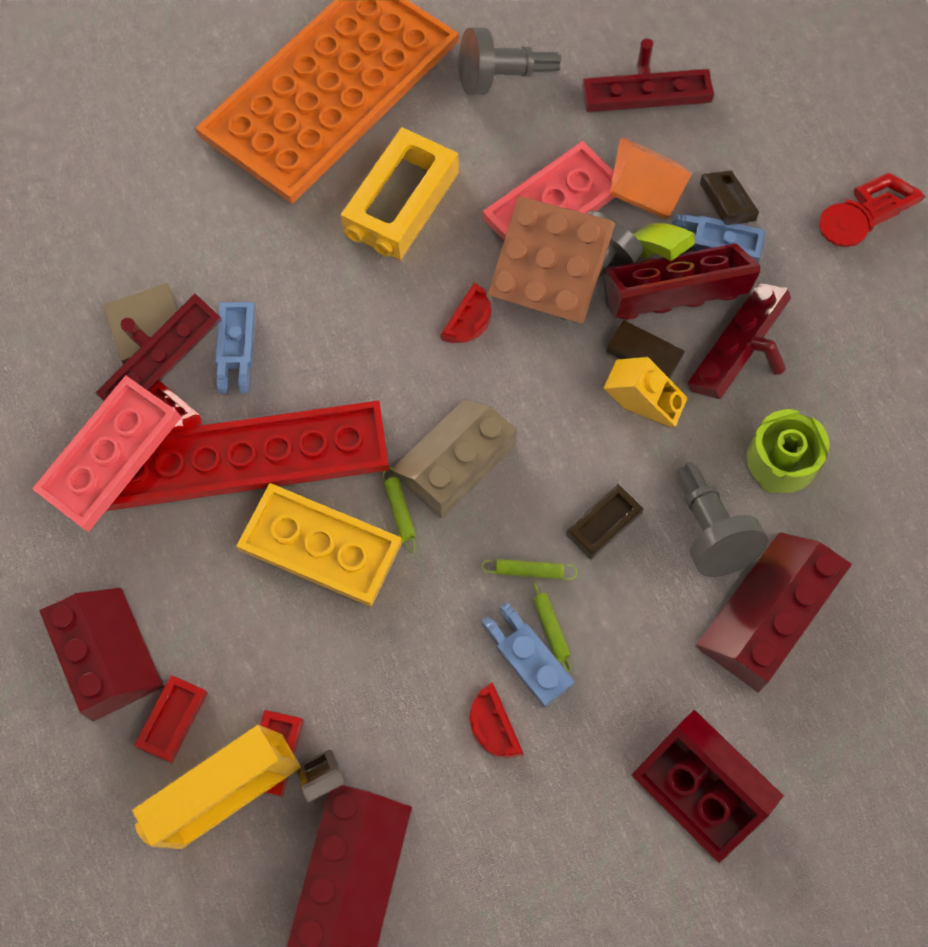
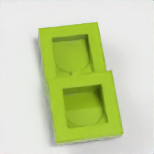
M648 224L633 234L643 246V252L640 256L646 259L656 253L672 261L695 245L694 232L670 224Z

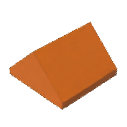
M622 137L619 141L609 195L661 218L668 219L692 173L679 162Z

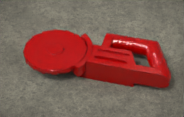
M888 172L856 187L853 192L858 202L846 199L844 203L833 204L823 210L819 218V229L822 236L836 246L847 248L856 246L864 241L868 232H872L874 226L920 203L925 198V195L918 188ZM888 187L905 198L901 200L889 192L876 198H872L871 195Z

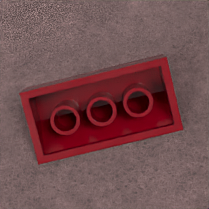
M737 243L682 253L672 261L661 257L604 268L607 307L615 318L630 320L642 313H666L674 307L684 305L698 307L703 305L705 301L715 299L723 301L733 300L738 295L750 293L760 274V265Z
M779 532L695 647L759 693L771 680L852 563L820 541Z
M345 785L329 791L286 947H378L412 811L411 806L369 791Z

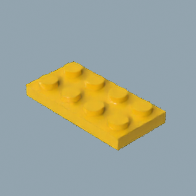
M269 483L236 547L240 552L372 607L403 541L397 535Z

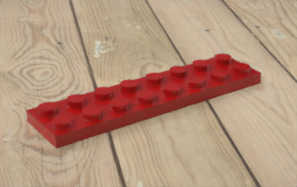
M380 400L200 425L190 430L178 432L170 431L106 511L264 489L268 487L269 483L276 486H285L389 471Z

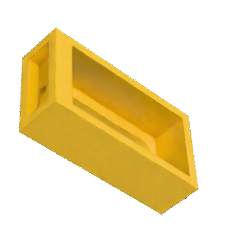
M401 127L341 213L344 234L354 242H363L373 247L383 256H392L401 261L459 174V153ZM402 159L427 170V173L392 223H385L366 214V211Z
M256 725L134 808L132 811L138 821L135 824L136 831L141 840L147 845L150 844L151 847L183 849L292 775L301 766L282 734L261 725Z

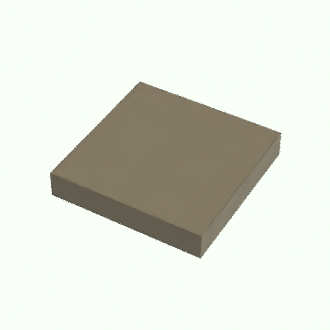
M168 283L103 304L122 364L140 347L121 329V321L124 318L133 319L138 327L151 337L178 310Z

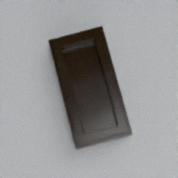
M732 170L702 174L700 185L725 225L757 220L759 211Z
M625 320L621 323L606 352L619 359L649 357L669 379L685 353L684 350Z
M617 484L566 530V536L592 560L643 513L644 508Z
M328 750L300 764L301 768L297 770L302 791L308 802L346 783L332 750Z

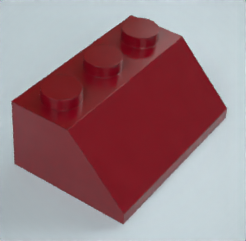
M121 587L74 593L39 610L79 712L94 722L164 687Z
M695 709L673 729L631 775L719 864L769 817L784 797L772 783Z

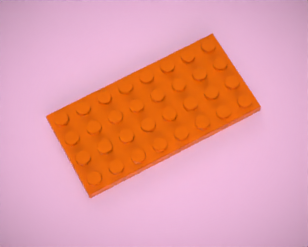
M334 0L195 128L197 135L286 201L293 204L459 43V33L409 0Z

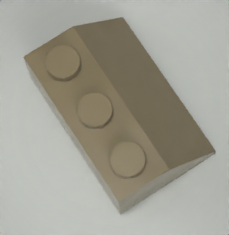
M464 399L393 467L395 471L391 469L390 472L399 478L401 483L442 519L516 446L517 429L490 406Z

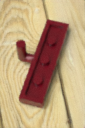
M645 38L640 44L637 62L638 74L583 78L582 89L586 112L712 103L714 90L710 70L698 69L651 73L650 61L654 42L649 38Z
M758 283L687 382L691 392L721 399L754 351L765 354L773 374L780 375L785 372L786 367L776 342L766 339L764 336L790 301L791 295L788 288Z
M194 293L151 337L141 330L133 319L124 318L120 323L121 329L140 348L95 393L105 401L125 376L147 391H150L222 320L221 317Z

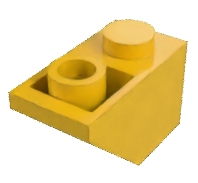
M649 357L617 359L603 388L624 409L668 427H676L688 399Z

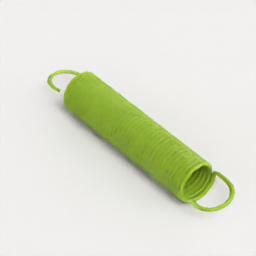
M384 471V486L397 530L403 543L406 544L408 552L413 553L416 548L414 540L416 534L400 480L397 477H393L385 481ZM413 540L414 550L410 551L407 543L404 541Z
M497 559L496 571H487L483 567L485 562H493V560H486L481 565L485 572L495 573V575L572 580L577 576L576 567L567 564V566H572L576 573L572 578H563V563Z
M534 583L537 596L532 601L544 628L552 653L557 661L562 662L566 671L570 673V663L568 659H565L571 656L570 650L567 647L568 645L549 600L550 598L547 595L548 593L539 594L537 585ZM565 660H566L567 663H568L569 670L567 669V667H566L565 664H564V661H565Z

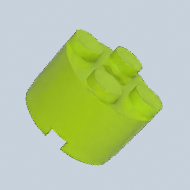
M783 409L771 413L760 424L748 446L747 464L751 474L765 491L770 493H793L804 489L814 480L824 465L830 448L828 434L818 420L801 415L798 410Z

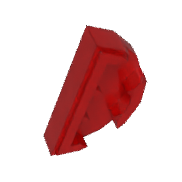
M474 282L441 332V340L450 343H467L478 338L487 329L491 319V305L486 296V291Z
M161 381L149 391L182 416L171 431L190 430L203 424L200 415Z
M491 682L479 691L472 703L469 715L472 735L480 747L493 756L508 759L523 756V750L493 682Z

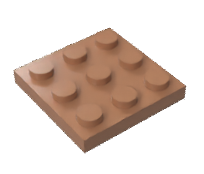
M518 196L487 295L583 324L616 223L608 219Z

